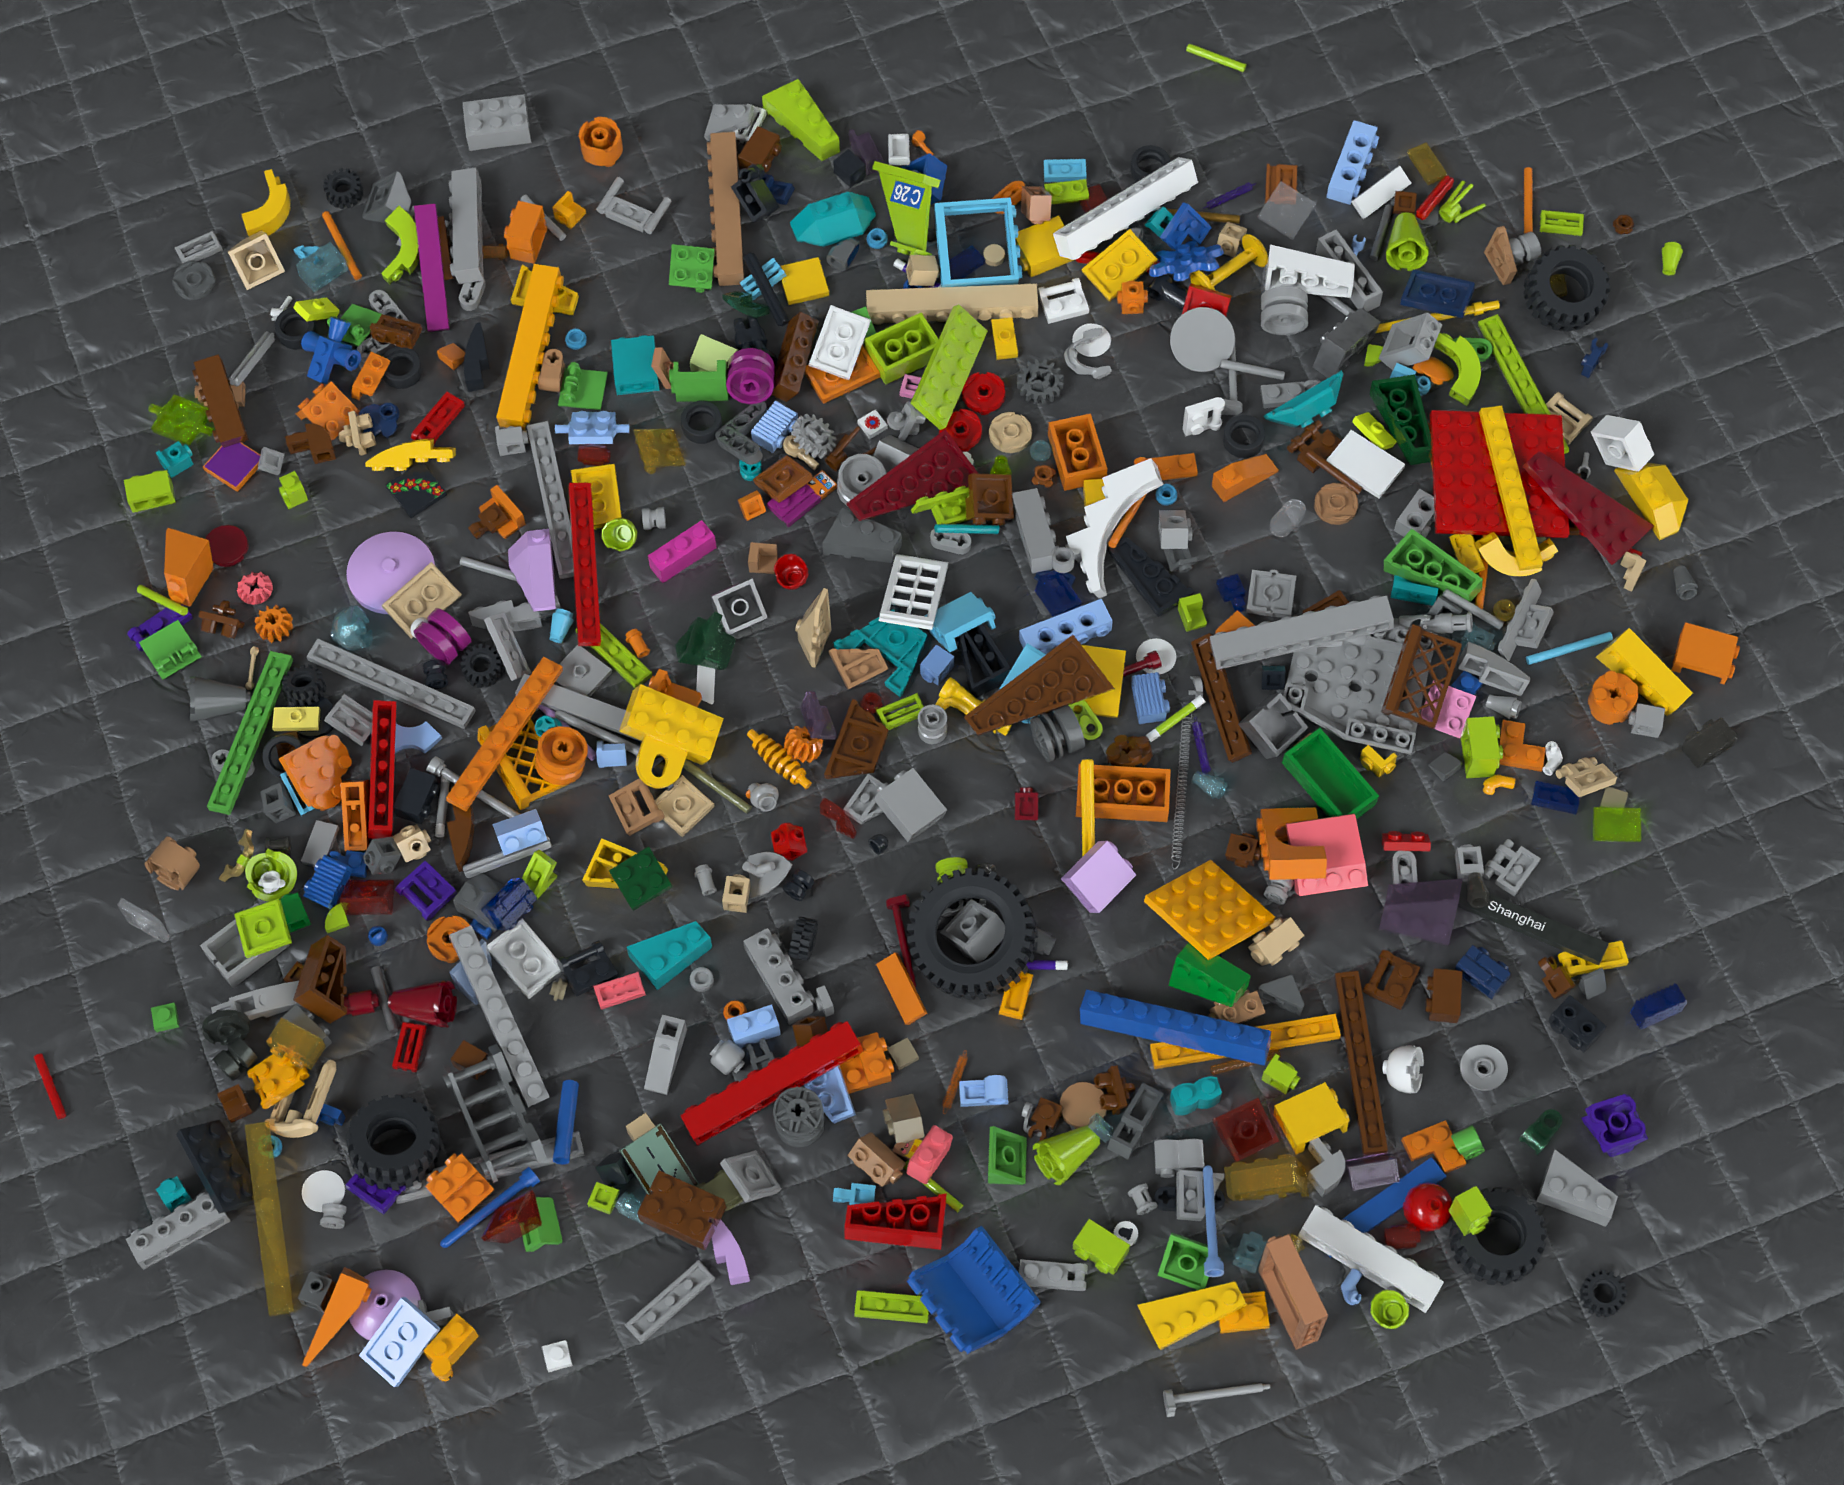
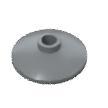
M1476 1045L1469 1048L1462 1056L1460 1072L1465 1082L1477 1090L1489 1091L1499 1087L1504 1082L1508 1073V1064L1504 1055L1498 1049L1489 1045ZM1480 1067H1483L1486 1069L1487 1073L1482 1074L1479 1072L1478 1069Z

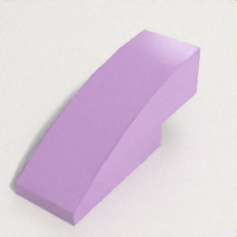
M720 1220L717 1227L713 1225L715 1232L712 1236V1243L717 1264L726 1262L731 1285L749 1282L746 1263L740 1247L730 1230Z

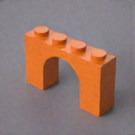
M1316 807L1261 809L1260 818L1256 819V829L1259 832V845H1261L1264 871H1268L1270 880L1326 878L1327 857L1324 846H1291L1283 843L1288 841L1286 824L1318 819Z

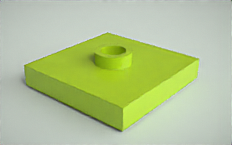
M279 899L234 914L246 958H251L292 943L282 903Z

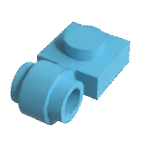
M1396 363L1389 378L1414 375L1416 371ZM1415 375L1420 396L1426 395L1431 388V381L1426 376Z

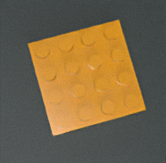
M1212 860L1152 891L1144 899V902L1208 960L1266 928L1275 919L1271 912Z

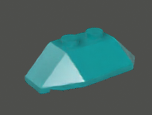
M845 192L808 204L790 222V226L798 242L804 241L809 244L825 247L864 234L871 221L875 218L876 213L869 197Z
M1339 371L1264 415L1265 420L1294 428L1301 425L1304 428L1314 422L1312 419L1314 416L1319 414L1323 417L1332 412L1331 407L1336 404L1343 372Z

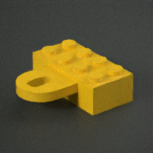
M640 684L632 691L619 732L642 741L636 758L637 774L646 785L660 789L670 786L679 778L685 759L700 765L710 760L724 718ZM657 755L665 759V766L661 777H656L652 774V766Z

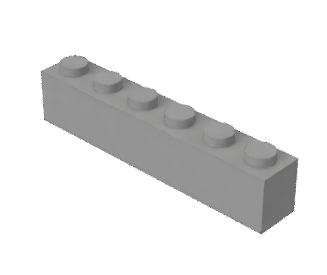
M477 168L452 171V180H449V189L452 193V196L449 197V204L452 209V213H449L451 226H453V229L450 230V239L453 242V246L450 247V255L453 259V263L450 264L451 274L456 276L458 284L484 281L481 179Z

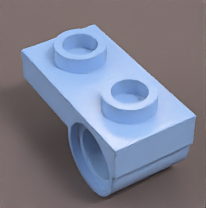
M991 1075L985 1077L984 1080L959 1081L961 1107L1008 1104L1007 1079L1005 1076Z

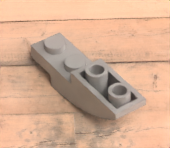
M555 596L556 609H561L558 597ZM512 600L499 601L495 605L487 607H477L468 613L472 626L488 629L484 619L504 612L512 631H522L542 627L541 619L552 616L556 609L534 612L529 602L513 607Z
M299 981L265 987L231 997L228 1002L211 1007L212 1014L222 1010H236L247 1015L249 1020H253L262 1016L268 1018L288 1011L295 1005L300 1007V1004L293 1001Z

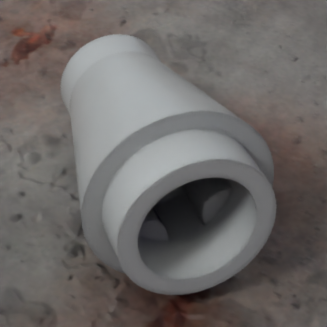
M1490 694L1486 707L1508 719H1511V717L1516 719L1522 702L1518 701L1516 697L1494 696Z

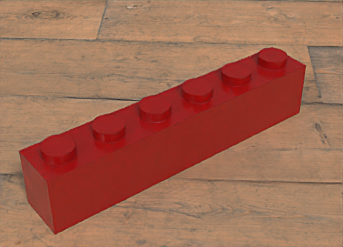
M373 700L368 838L371 839L386 838L392 835L396 701Z

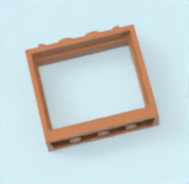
M1289 1234L1283 1237L1281 1235L1278 1237L1274 1236L1268 1240L1265 1246L1258 1272L1297 1350L1319 1340L1328 1314Z

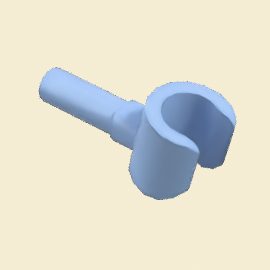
M1354 235L1351 247L1353 253L1357 256L1358 252L1364 249L1366 238L1364 237L1362 242L1356 241L1357 235Z

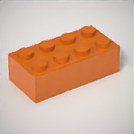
M1081 764L1078 767L1076 817H1082ZM1094 765L1095 818L1167 822L1171 769Z

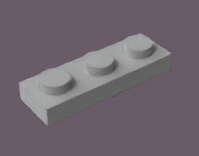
M499 613L484 619L511 681L522 678L524 674H531L505 613Z

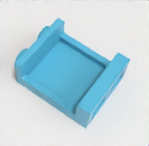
M969 592L938 608L932 630L929 629V631L949 652L957 649L955 637L982 623H985L992 630L996 628L994 623L996 617L991 607L987 608L980 597L977 598L972 592Z

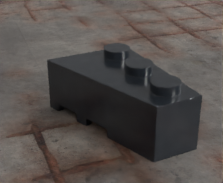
M980 624L959 635L958 641L970 693L975 698H978L1001 686L1011 667L984 625Z

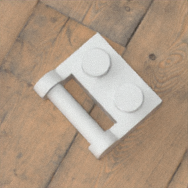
M1079 278L1072 279V282L1048 288H1037L1038 297L1048 324L1089 313V307ZM1074 290L1075 294L1048 300L1047 296Z
M1216 397L1185 407L1183 422L1185 436L1198 435L1207 429L1219 430L1222 426L1221 411L1224 409L1225 401L1220 397ZM1213 410L1212 417L1208 418V411Z

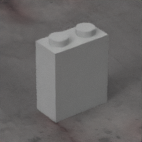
M914 768L908 772L905 770L901 771L895 776V781L891 784L886 782L877 789L878 793L874 800L907 842H910L941 820L947 811Z

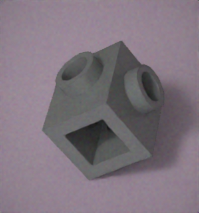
M393 837L372 839L363 858L372 875L387 874L394 870L402 854Z

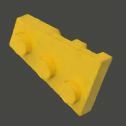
M524 265L521 266L511 297L513 305L524 306L532 271ZM563 286L558 291L559 304L557 308H554L553 312L574 315L579 299L578 293Z

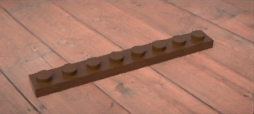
M1359 971L1335 973L1334 978L1363 1156L1387 1154L1388 1147Z

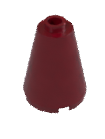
M443 980L395 990L389 996L388 1006L394 1014L441 1028H448V1022H453L457 1009V996H452L451 990H455V986L451 981Z

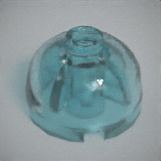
M359 606L347 607L335 615L331 636L341 647L346 650L357 651L371 646L373 642L372 629L367 631L368 617Z

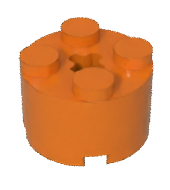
M596 117L593 121L589 123L587 121L581 126L579 140L584 160L596 166H613L623 151L621 132L616 123L607 117Z
M1615 671L1606 672L1595 681L1588 697L1592 716L1599 722L1608 725L1626 721L1637 702L1638 686L1624 674L1616 673Z

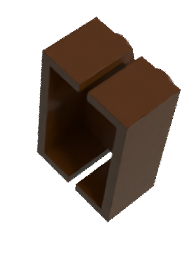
M659 1170L649 1188L651 1195L646 1194L637 1212L639 1220L700 1249L706 1250L715 1232L713 1225L718 1226L727 1208L725 1200Z

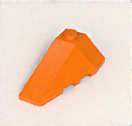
M344 1267L302 1366L307 1367L359 1308L361 1301L367 1302L372 1290L368 1288L369 1280Z

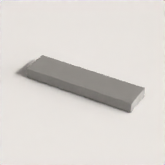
M698 1260L625 1324V1327L642 1344L711 1284L715 1277Z

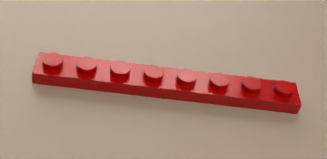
M569 483L578 646H600L601 632L591 483Z

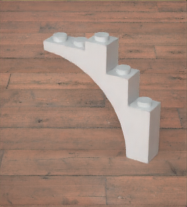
M1152 458L1103 477L1105 486H1102V491L1106 499L1084 507L1086 512L1084 520L1088 528L1066 536L1068 544L1065 547L1073 551L1074 559L1078 563L1080 562L1084 574L1087 573L1089 580L1086 581L1089 592L1094 593L1098 598L1107 596L1104 583V559L1114 528L1121 517L1136 501L1148 492L1163 485L1158 466Z

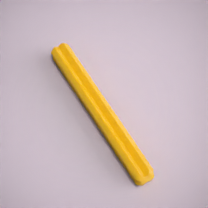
M1083 759L1081 761L1082 857L1095 845L1094 761L1092 759Z

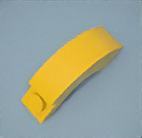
M272 169L264 171L270 191L266 203L256 210L242 213L248 236L260 231L265 232L269 236L277 231L288 217L290 196L286 184H281L279 176L275 177Z
M1495 532L1475 542L1476 547L1486 562L1503 574L1528 576L1542 571V568L1519 571L1515 552L1505 549ZM1550 538L1538 544L1542 561L1551 559L1558 552Z

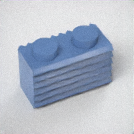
M1158 672L1133 675L1131 687L1138 724L1166 721V714L1170 713L1168 699L1164 700L1163 693H1166L1164 679L1160 680Z

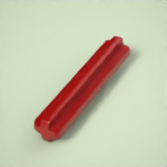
M1448 175L1444 176L1416 210V218L1425 220L1453 186V178H1450Z

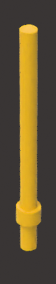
M1499 301L1472 303V306L1467 307L1464 316L1470 314L1476 316L1483 314L1485 311L1499 309ZM1440 313L1430 314L1437 321L1455 318ZM1406 319L1379 324L1376 333L1390 331L1392 324Z

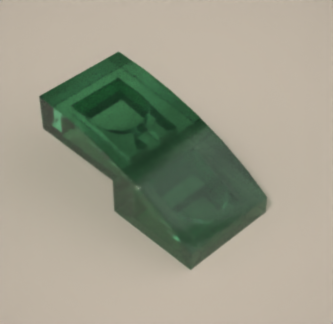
M733 291L722 295V299L727 304L743 314L756 318L769 314L767 305L752 302V294Z

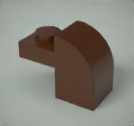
M305 424L306 432H295L292 435L285 436L290 454L310 450L315 464L336 460L330 435L320 425Z

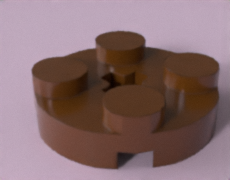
M1119 735L1114 738L1115 742L1110 744L1106 750L1107 761L1111 763V766L1135 767V765L1140 763L1144 766L1152 758L1151 745L1148 737L1145 736L1127 737L1126 735Z

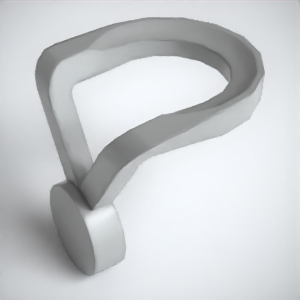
M1026 1102L1022 1111V1117H1025L1023 1130L1028 1133L1031 1127L1028 1125L1030 1113L1035 1111L1037 1107L1029 1102ZM1050 1128L1046 1130L1047 1136L1054 1132ZM1037 1131L1033 1135L1041 1137L1042 1133Z

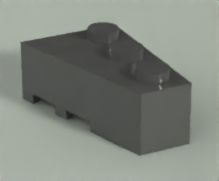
M842 508L822 543L823 555H844V558H851L852 556L865 558V560L893 563L896 554H898L902 547V533L870 519L859 521L853 512Z

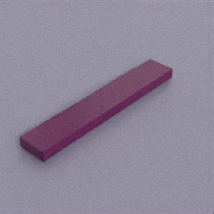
M436 204L414 206L427 331L450 330Z

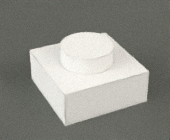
M566 1340L542 1346L548 1372L572 1366Z

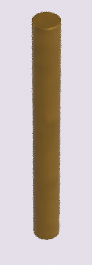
M1167 209L1173 216L1178 211L1177 209ZM1196 211L1205 221L1237 224L1240 222V215Z

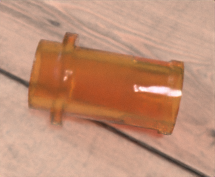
M502 243L499 245H482L483 259L499 258V260H503L508 257L507 246Z

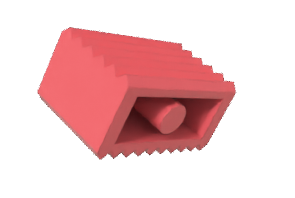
M933 1125L909 1160L906 1173L921 1183L928 1184V1180L933 1176L935 1170L940 1166V1162H942L950 1150L953 1139L952 1135Z

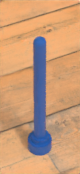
M528 1166L523 1170L516 1183L443 1238L440 1242L443 1248L449 1247L525 1187L528 1189L530 1186L534 1187L540 1180L532 1169Z

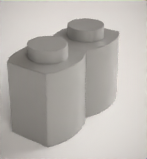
M1203 1140L1154 1141L1155 1174H1160L1164 1178H1171L1177 1174L1178 1170L1203 1172Z

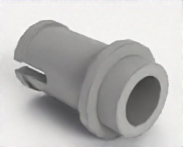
M707 864L696 867L694 876L698 878L702 895L707 896L715 893L717 889L711 876L712 869Z

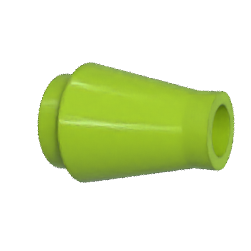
M1676 242L1665 243L1662 248L1663 274H1675L1683 253L1681 244Z

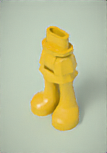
M950 677L941 689L939 699L935 705L942 707L944 710L948 707H954L967 715L986 699L983 701L976 699L955 679ZM1012 725L994 730L993 733L999 732L1007 736Z

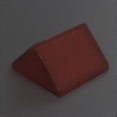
M348 880L340 897V903L345 914H392L394 880Z
M530 1190L496 1209L481 1238L488 1242L507 1244L542 1226L535 1193Z

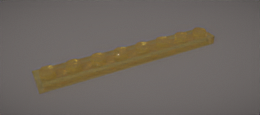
M267 1121L245 1125L269 1317L294 1313L270 1123Z

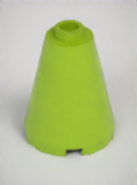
M1401 213L1396 217L1386 250V260L1396 270L1407 268V271H1412L1422 267L1427 262L1429 250L1416 217L1411 213Z
M1086 1125L1038 1141L1033 1146V1150H1037V1155L1034 1156L1035 1161L1048 1180L1053 1178L1056 1180L1053 1184L1061 1185L1100 1145V1134L1096 1128Z

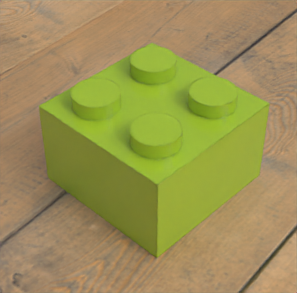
M1494 716L1466 719L1461 734L1466 778L1492 777L1495 774L1496 768H1499V761L1503 759L1502 745H1498L1497 738H1500L1499 725H1495Z

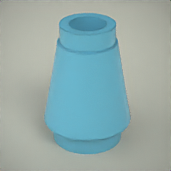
M556 609V612L552 614L549 640L556 643L563 642L574 621L572 618L573 613L564 609Z

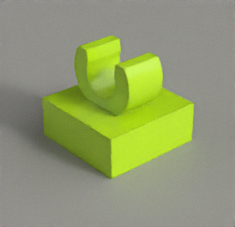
M596 1182L587 1205L588 1207L611 1214L620 1192L618 1189Z

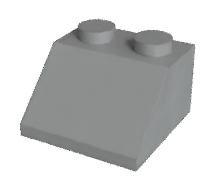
M971 899L940 933L963 955L978 964L983 962L997 945L1003 941L1005 924L997 914Z

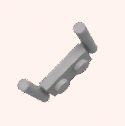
M617 177L596 210L600 214H606L607 218L640 232L645 230L646 233L652 234L671 204V199L664 197L656 212L652 213L615 196L624 182L622 178Z

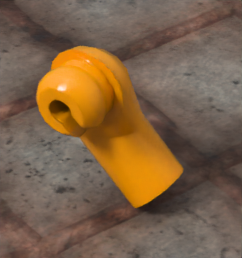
M1494 775L1484 781L1483 792L1493 795L1495 788L1498 787L1513 789L1515 778Z

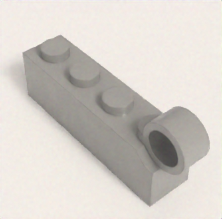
M1038 489L1012 493L1013 512L1031 572L1037 573L1052 570V567L1059 573L1071 571L1074 568V553L1069 548H1059V546L1054 545V542H1056L1054 529L1049 528L1051 525L1048 512H1044V509H1046L1043 496H1039ZM1062 558L1068 559V561L1066 562H1060L1058 560Z

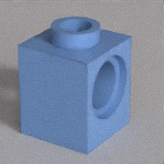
M935 645L920 664V674L923 679L939 686L953 669L954 656L938 645Z

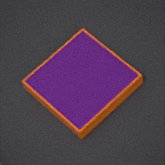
M241 442L225 448L221 446L203 466V469L238 492L258 470L260 454Z

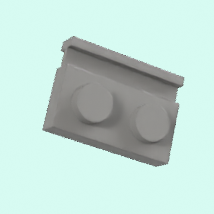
M345 694L325 717L324 721L360 746H363L371 735L372 712Z

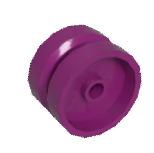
M746 348L735 352L729 358L727 365L726 387L731 397L745 404H756L767 400L774 388L775 366L773 359L769 354L755 348Z
M435 608L427 617L428 623L422 622L413 633L418 642L434 658L443 660L446 665H449L458 656L456 650L463 651L470 644L471 638L461 624L442 609Z

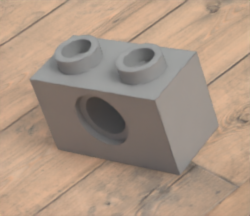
M1159 510L1158 531L1161 549H1188V541H1192L1191 519L1186 517V510Z

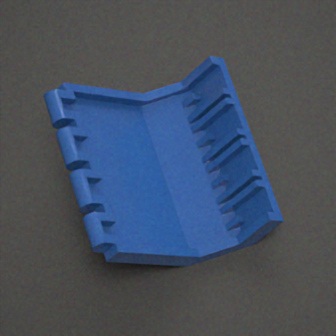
M983 1226L976 1228L964 1243L948 1255L914 1270L907 1280V1283L917 1296L923 1295L920 1300L932 1315L937 1313L935 1320L946 1334H953L950 1339L960 1352L965 1350L967 1354L1004 1336L1027 1318L1041 1303Z

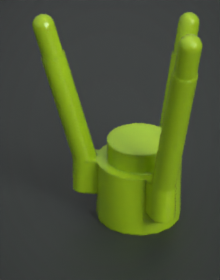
M1461 181L1439 210L1443 220L1448 223L1452 221L1457 223L1462 218L1486 206L1483 203L1460 214L1461 206L1459 201L1473 187L1472 183L1454 200L1464 186L1465 181Z

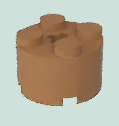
M166 837L147 859L145 867L150 874L153 871L159 875L157 880L165 886L174 890H179L181 887V890H184L199 870L200 864L195 859L197 854L193 849L189 847L183 848L174 839Z

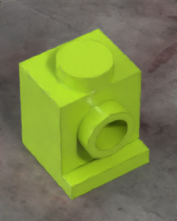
M295 471L279 478L282 485L279 487V492L288 510L308 501L304 487Z
M1275 1054L1263 1072L1262 1081L1286 1095L1290 1088L1293 1090L1296 1088L1301 1078L1297 1076L1298 1072L1295 1071L1291 1064L1280 1062V1056Z

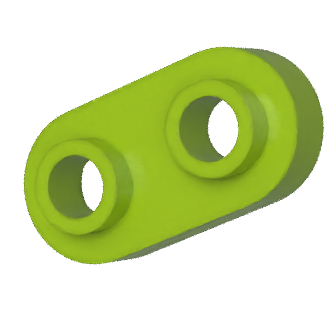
M1082 700L1070 704L1069 706L1072 710L1077 705L1082 707L1080 713L1074 712L1080 724L1084 738L1088 740L1097 739L1102 733V724L1087 702ZM1088 724L1095 726L1092 732L1086 730Z

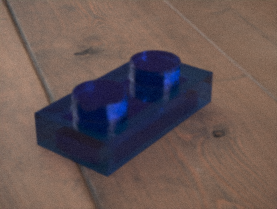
M1536 781L1531 805L1577 814L1580 797L1568 787Z

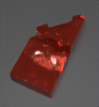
M823 798L820 803V813L837 822V832L854 839L857 832L843 809L832 801Z

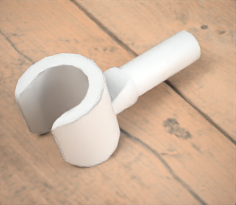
M288 296L280 306V309H271L272 321H276L277 316L286 310L292 297Z

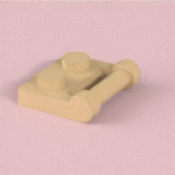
M1557 392L1546 404L1551 415H1562L1563 438L1568 445L1593 419L1590 414L1583 413L1565 400L1564 395L1560 392ZM1559 405L1561 408H1563L1576 419H1578L1579 422H1576L1574 419H1572L1570 416H1568L1566 413L1561 411L1556 406Z

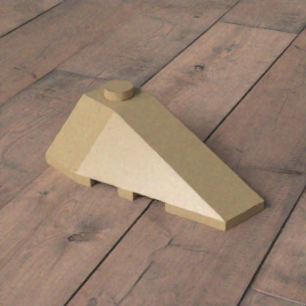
M823 588L807 609L803 619L798 620L795 629L798 632V641L811 667H816L831 632L828 589Z

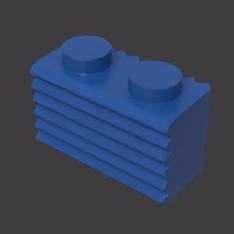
M324 855L315 864L314 870L316 872L312 880L309 879L304 886V897L332 909L336 905L354 869Z

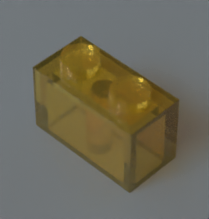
M283 1018L280 1019L266 1041L271 1048L270 1052L281 1059L283 1056L291 1059L290 1063L300 1069L306 1067L312 1070L326 1047L321 1038Z

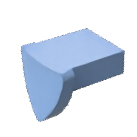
M603 740L597 741L596 759L598 767L627 766L625 743L604 744Z

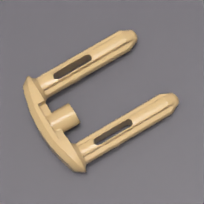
M328 1060L323 1065L303 1119L302 1113L289 1110L284 1122L295 1093L294 1091L275 1104L270 1119L264 1121L266 1128L277 1135L289 1138L303 1137L317 1132L319 1127L316 1122L334 1078L336 1062Z

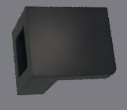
M621 1152L608 1155L595 1167L604 1185L610 1187L626 1184L635 1176Z

